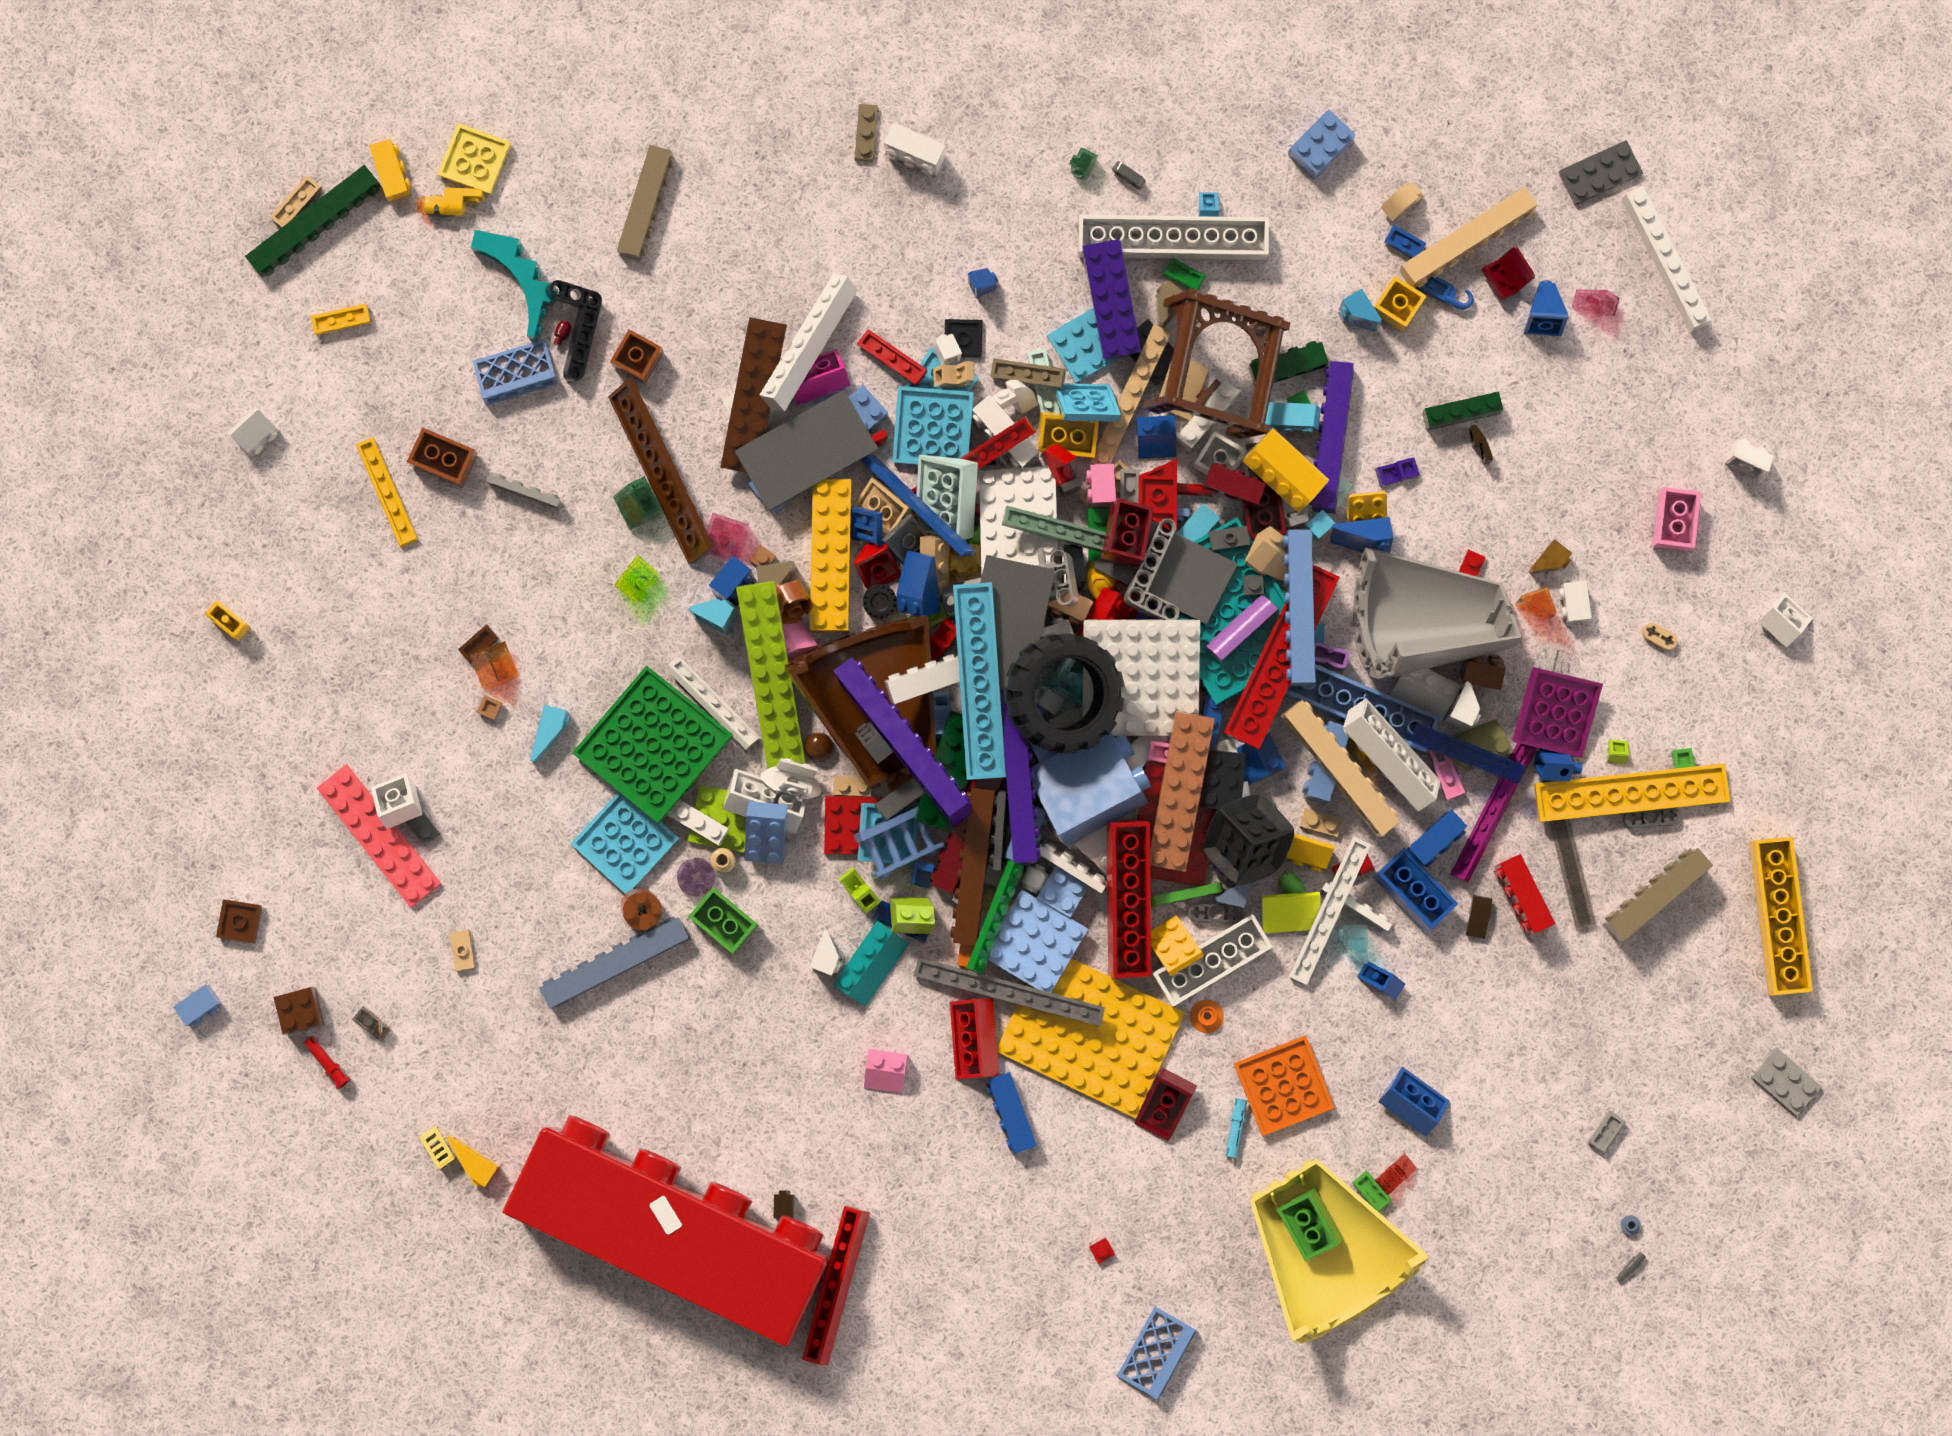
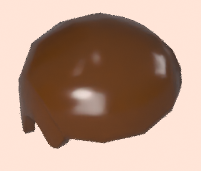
M815 732L810 734L805 740L804 750L813 761L822 762L828 760L833 754L834 744L827 734Z

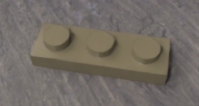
M859 104L855 160H874L878 105Z

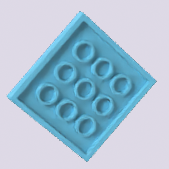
M898 386L892 462L918 464L919 455L959 459L969 453L974 392Z
M618 791L571 842V845L626 894L644 879L680 838L662 822L660 824L655 822Z

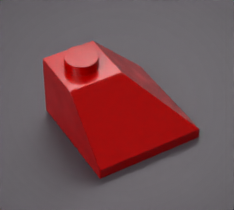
M871 542L866 544L853 562L866 589L876 584L886 585L901 577V572L885 543L882 547L875 546Z

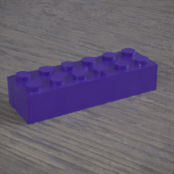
M1120 239L1082 246L1103 361L1140 354L1141 348Z

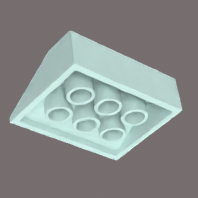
M919 455L916 495L963 540L973 538L978 463L964 459ZM917 517V522L927 533L939 536L921 517Z

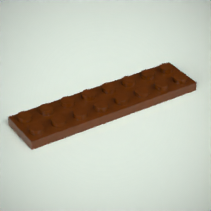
M749 317L720 468L747 473L738 456H736L735 450L766 434L771 408L761 398L760 393L780 362L787 328L786 324Z

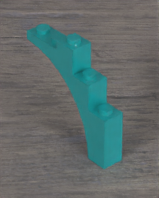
M475 230L471 244L472 251L500 263L519 282L528 305L529 323L527 337L529 340L537 341L538 336H541L543 331V325H541L542 318H545L547 314V307L545 305L553 307V303L557 302L548 298L545 293V288L549 283L536 280L540 278L541 268H539L537 261L518 258L523 254V245H521L522 243L518 238ZM553 285V292L555 294H559V291H557L556 286Z

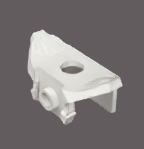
M780 759L776 767L769 768L761 774V780L778 794L783 792L798 796L799 800L814 798L821 794L819 783L814 778L818 769L813 768L810 764L795 763L792 759ZM794 778L797 781V784L787 781V779Z

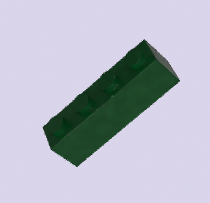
M1311 341L1305 344V347H1292L1283 354L1279 352L1273 383L1327 367L1329 361L1323 343ZM1259 358L1252 360L1248 367L1254 387L1258 374Z
M1498 391L1428 407L1423 410L1422 415L1426 431L1498 415L1504 409Z

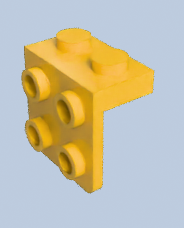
M1379 491L1349 495L1348 508H1345L1347 522L1387 518L1386 492Z

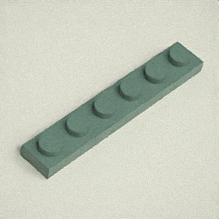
M1008 505L1005 507L1002 526L1101 553L1103 550L1106 533L1103 531Z

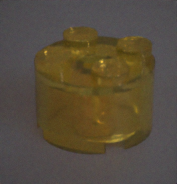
M969 544L975 550L972 556H960L950 547L949 578L959 577L964 574L965 578L975 577V574L982 573L981 545Z

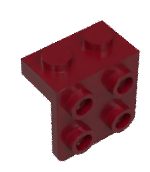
M1517 246L1512 247L1497 261L1481 269L1500 301L1517 294L1535 278L1533 270Z

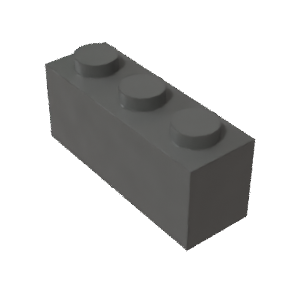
M870 722L858 727L855 735L878 764L893 753L892 749Z

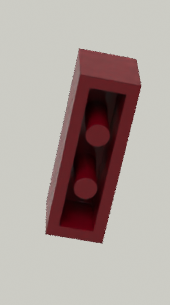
M1221 463L1211 464L1203 489L1257 508L1266 485L1261 478L1256 476L1250 478L1245 476L1244 472L1237 469L1231 471L1226 469L1227 466Z

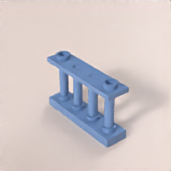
M919 805L853 835L856 842L863 841L864 844L866 843L878 870L870 874L872 878L879 877V879H883L890 875V871L925 854L929 856L939 852V848L944 846L943 842L934 844L927 826L917 822L927 845V848L917 851L907 827V820L911 818L914 820ZM894 826L900 828L911 854L901 859L890 834V828ZM879 833L883 836L894 861L893 864L884 867L873 841L874 836Z

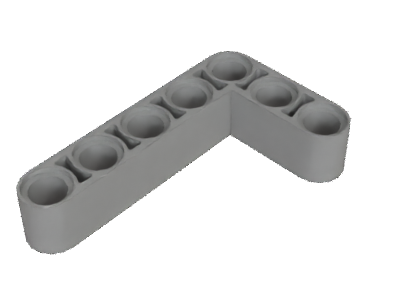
M1164 519L1155 527L1146 548L1144 562L1136 569L1124 596L1126 605L1156 620H1176L1179 617L1177 606L1148 592L1176 530V524L1171 519ZM1163 524L1169 527V533L1163 532ZM1154 542H1159L1162 549L1157 550L1154 547ZM1146 559L1153 560L1154 567H1149L1146 564ZM1138 576L1145 577L1146 584H1141L1138 581ZM1131 593L1138 595L1137 602L1130 598ZM1148 601L1155 603V610L1149 609ZM1165 610L1172 611L1173 617L1171 619L1166 617Z

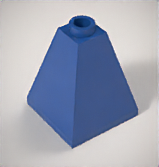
M1543 280L1537 288L1524 328V334L1562 336L1568 320L1567 310L1556 284L1550 280Z

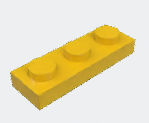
M367 304L311 315L315 335L371 323Z

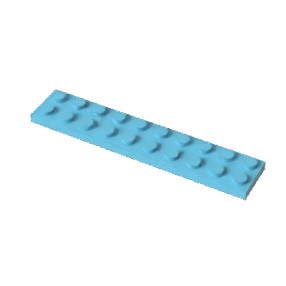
M992 582L953 585L967 780L1006 777Z

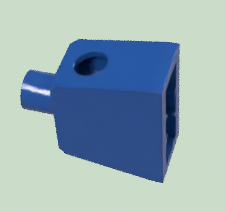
M1537 748L1533 765L1541 780L1569 782L1572 774H1581L1582 763L1573 762L1570 755Z

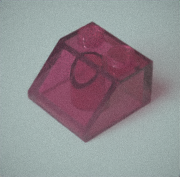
M712 512L706 532L714 548L707 552V554L729 560L733 555L740 560L750 531L749 524Z

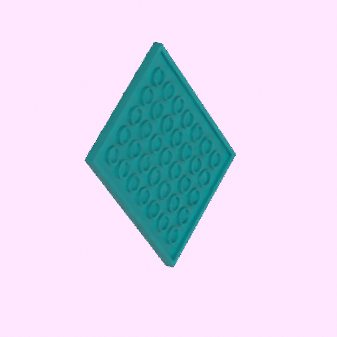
M1237 517L1215 530L1242 527V524ZM1209 533L1194 541L1211 550ZM1250 537V546L1213 551L1238 564L1209 619V623L1205 625L1200 622L1199 679L1215 706L1245 689L1285 604L1284 594L1274 580V577L1267 574L1263 575L1264 595L1262 596L1269 599L1278 608L1277 612L1221 663L1204 647L1259 597L1244 596L1243 576L1261 575L1244 563L1253 544ZM1165 610L1166 617L1171 619L1173 617L1172 611ZM1179 612V617L1176 620L1195 619Z

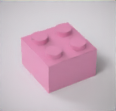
M1114 464L1090 465V470H1087L1086 485H1090L1087 493V502L1091 504V508H1110L1111 504L1116 500Z

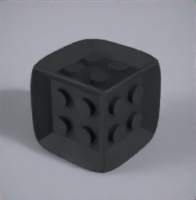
M1261 795L1246 796L1226 803L1216 811L1203 841V851L1209 860L1230 881L1237 885L1249 884L1274 874L1282 866L1293 842L1294 828L1286 817Z

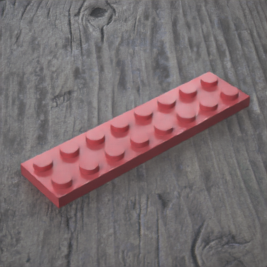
M348 764L317 787V790L410 908L442 884L397 826L386 829L378 818L373 796Z

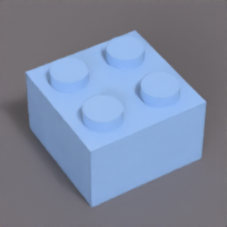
M1056 865L1037 899L1070 918L1089 885Z

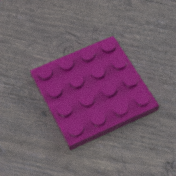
M1532 667L1512 741L1583 758L1603 683Z

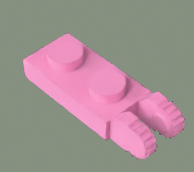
M1444 745L1439 746V751L1444 761L1438 763L1436 754L1432 749L1428 750V754L1433 764L1434 772L1441 781L1440 786L1445 799L1449 801L1464 795L1465 791L1452 759L1449 758Z

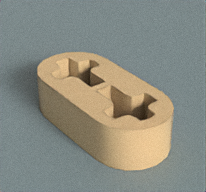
M1649 623L1642 629L1643 638L1663 650H1671L1677 645V637L1655 623ZM1653 627V632L1658 634V637L1656 635L1648 636L1649 632L1647 629ZM1661 637L1665 639L1670 637L1672 644L1666 646L1665 640L1661 639Z

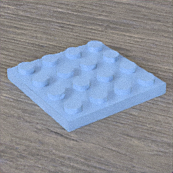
M1021 889L1001 923V930L996 936L994 948L987 960L1034 988L1051 993L1088 928Z

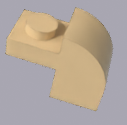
M1413 182L1407 183L1397 190L1380 208L1394 221L1425 196Z
M965 361L958 365L943 364L933 368L934 387L958 388L969 386L970 382L974 381L973 362Z

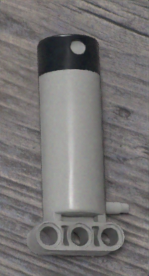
M1038 549L1039 565L1036 566L1055 569L1049 602L1057 600L1059 604L1066 607L1075 606L1078 603L1079 596L1072 557L1066 552L1056 550L1051 554L1050 562L1047 563L1044 549ZM1063 555L1064 562L1059 565L1058 558ZM1064 574H1067V581L1062 584L1061 578ZM981 578L944 586L942 590L943 606L951 622H956L953 585L980 583ZM1067 593H1070V600L1068 602H1065V595Z

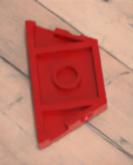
M1173 459L1162 466L1160 465L1149 472L1139 475L1138 503L1154 507L1151 521L1158 524L1164 519H1171L1176 524L1175 533L1177 532V459ZM1162 525L1163 527L1169 529L1167 525Z

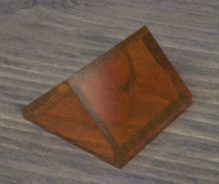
M1548 587L1524 594L1514 604L1548 621L1557 613Z
M506 641L469 654L483 690L501 686L519 677Z

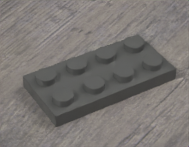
M1625 140L1559 170L1558 174L1575 206L1642 175L1643 171L1628 141Z
M1001 789L994 796V807H997V812L993 814L992 826H996V830L991 837V845H994V851L990 854V865H993V870H1001L1004 866L1008 816L1007 789Z

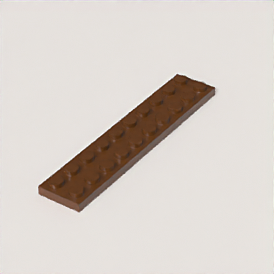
M633 378L628 379L611 393L608 398L688 565L695 563L713 549L714 546L639 393L638 387Z

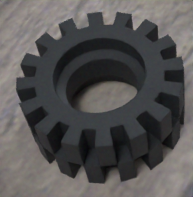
M876 584L866 590L863 596V607L871 617L877 619L887 618L896 609L897 597L892 588L884 584ZM877 594H883L887 598V605L882 609L874 607L872 603L873 597Z

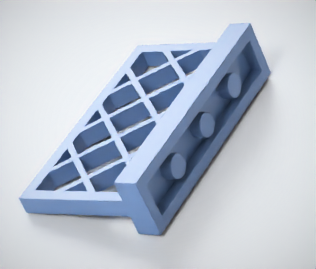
M545 339L472 361L481 390L480 393L486 406L558 384ZM543 346L544 351L540 357L533 354L536 347ZM523 352L527 354L523 362L514 359L517 353ZM530 356L538 360L534 368L526 365ZM500 358L508 359L504 368L496 365ZM512 362L520 365L516 373L508 370ZM541 362L549 366L550 370L540 372L537 369ZM487 363L490 367L485 374L479 371L478 365ZM494 367L502 371L498 379L489 376ZM523 368L531 371L528 377L523 378L519 376ZM505 373L513 376L511 382L504 383L501 381ZM487 379L495 382L492 388L485 390L484 383Z
M1155 1306L1117 1376L1159 1400L1197 1330ZM1158 1312L1164 1316L1166 1324L1155 1327L1153 1318ZM1179 1324L1184 1328L1180 1335L1172 1337L1169 1325ZM1167 1326L1170 1338L1159 1340L1156 1329ZM1153 1330L1156 1342L1145 1344L1144 1334ZM1170 1340L1172 1344L1171 1352L1162 1354L1160 1343ZM1157 1344L1160 1355L1149 1358L1146 1347ZM1144 1347L1147 1359L1136 1362L1134 1356L1136 1349ZM1161 1357L1163 1364L1161 1370L1153 1372L1150 1360ZM1148 1361L1150 1373L1140 1375L1137 1364ZM1134 1365L1136 1377L1128 1378L1123 1375L1126 1367ZM1152 1376L1153 1384L1150 1390L1142 1385L1141 1377Z

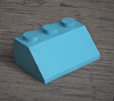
M714 599L690 606L689 608L690 613L695 619L728 636L738 618L733 603L726 599H722V601Z

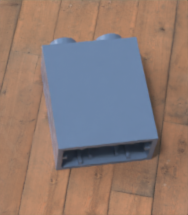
M1112 732L1109 735L1105 734L1100 738L1099 744L1088 750L1082 749L1076 753L1069 754L1057 753L1029 768L1033 769L1034 780H1031L1058 836L1066 846L1106 826V821L1118 820L1149 803L1143 791L1151 787V784L1141 766L1133 770L1129 766L1126 759L1135 753L1125 734L1116 738Z

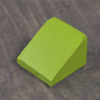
M1609 739L1607 762L1626 764L1629 757L1628 741Z

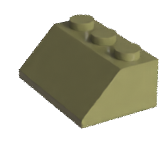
M1496 719L1442 740L1458 775L1513 753L1508 738Z

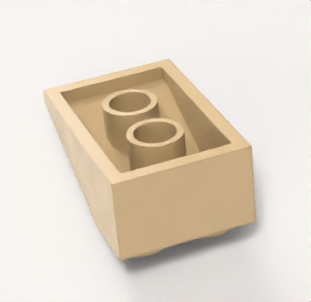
M871 477L853 507L857 506L883 513V536H886L909 513L915 519L918 517L899 496L873 477Z

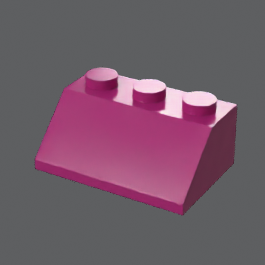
M837 349L818 355L794 395L797 405L808 403L810 400L825 397L832 392L841 391L851 386Z

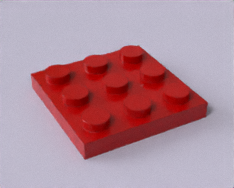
M825 796L824 854L858 855L859 842H856L853 835L860 832L861 803L876 804L883 797Z

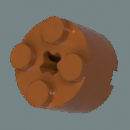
M800 580L776 584L783 624L796 623L802 619L801 616L804 613L808 615L811 612L813 603Z
M637 888L628 891L621 900V913L628 925L638 930H648L659 921L662 907L652 891L646 888ZM640 906L644 907L645 909L644 911H638L637 908Z

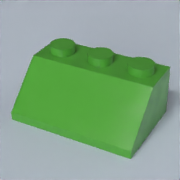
M1315 1187L1276 1209L1304 1261L1338 1246L1343 1240L1341 1233Z

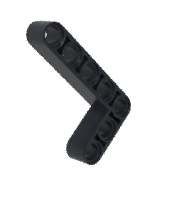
M555 280L545 288L547 297L579 308L563 370L564 379L569 383L581 380L584 376L601 309L602 297L596 291L561 280ZM553 285L559 288V294L553 292ZM571 291H574L577 294L576 300L571 298ZM589 297L594 299V306L588 302ZM584 315L590 317L589 324L584 321ZM580 333H583L585 335V342L580 340ZM575 351L581 353L580 360L575 357ZM571 369L577 372L576 378L571 376Z

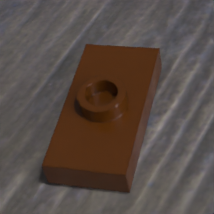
M1215 379L1206 390L1202 389L1196 396L1198 399L1195 403L1204 405L1221 385V382Z
M486 624L458 650L472 664L500 638Z

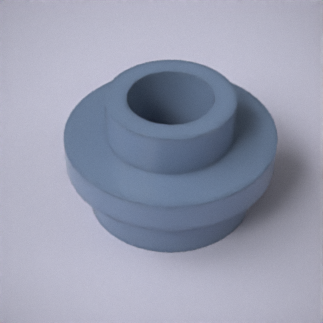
M1628 1215L1621 1221V1229L1628 1235L1638 1233L1641 1228L1640 1220L1636 1216ZM1631 1221L1634 1223V1228L1632 1229L1628 1227V1223Z

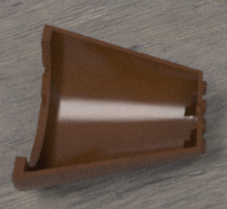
M916 616L910 620L907 618L868 628L859 634L847 635L814 648V651L808 654L804 653L785 665V671L867 787L873 789L879 787L880 783L885 780L887 782L898 779L897 776L901 773L904 775L911 774L894 752L878 764L863 746L855 733L859 726L864 723L868 724L869 721L839 685L833 671L851 657L855 662L859 660L864 666V671L867 675H871L877 683L878 689H882L885 692L890 705L893 704L884 682L889 680L888 676L896 673L903 675L910 668L918 667V669L925 667V663L931 662L929 620L927 616ZM933 691L894 704L899 710L902 719L905 718L911 725L912 731L921 737L925 748L929 747L933 754L936 755Z

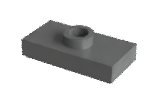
M1247 526L1209 531L1211 551L1250 546Z

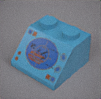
M1363 289L1343 299L1340 304L1338 314L1343 322L1346 321L1348 325L1372 331L1378 329L1382 319Z

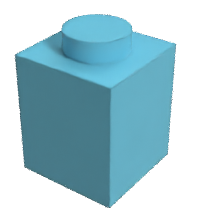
M1322 509L1305 525L1304 529L1312 530V540L1315 539L1317 542L1332 528V524L1336 523Z

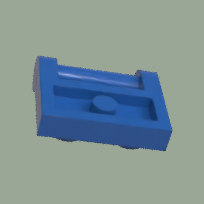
M857 506L851 507V538L855 541L863 540L882 547L884 545L882 541L884 538L882 536L883 513ZM860 529L872 531L873 535L863 533Z

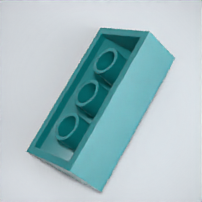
M876 921L833 985L866 1007L910 943L896 933H892V930L879 921Z

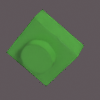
M1692 748L1671 751L1674 769L1695 767Z

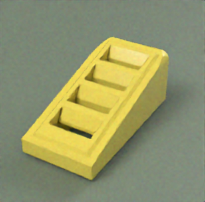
M436 1126L419 1137L439 1170L457 1159ZM435 1133L437 1137L427 1142L426 1139ZM439 1140L441 1143L432 1149L431 1145ZM441 1147H444V1150L442 1152H440L437 1155L435 1154V1151H437ZM447 1153L448 1157L440 1161L439 1158Z

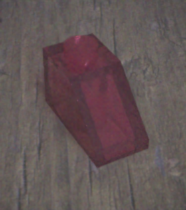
M1576 289L1572 308L1600 316H1615L1620 298L1608 290Z

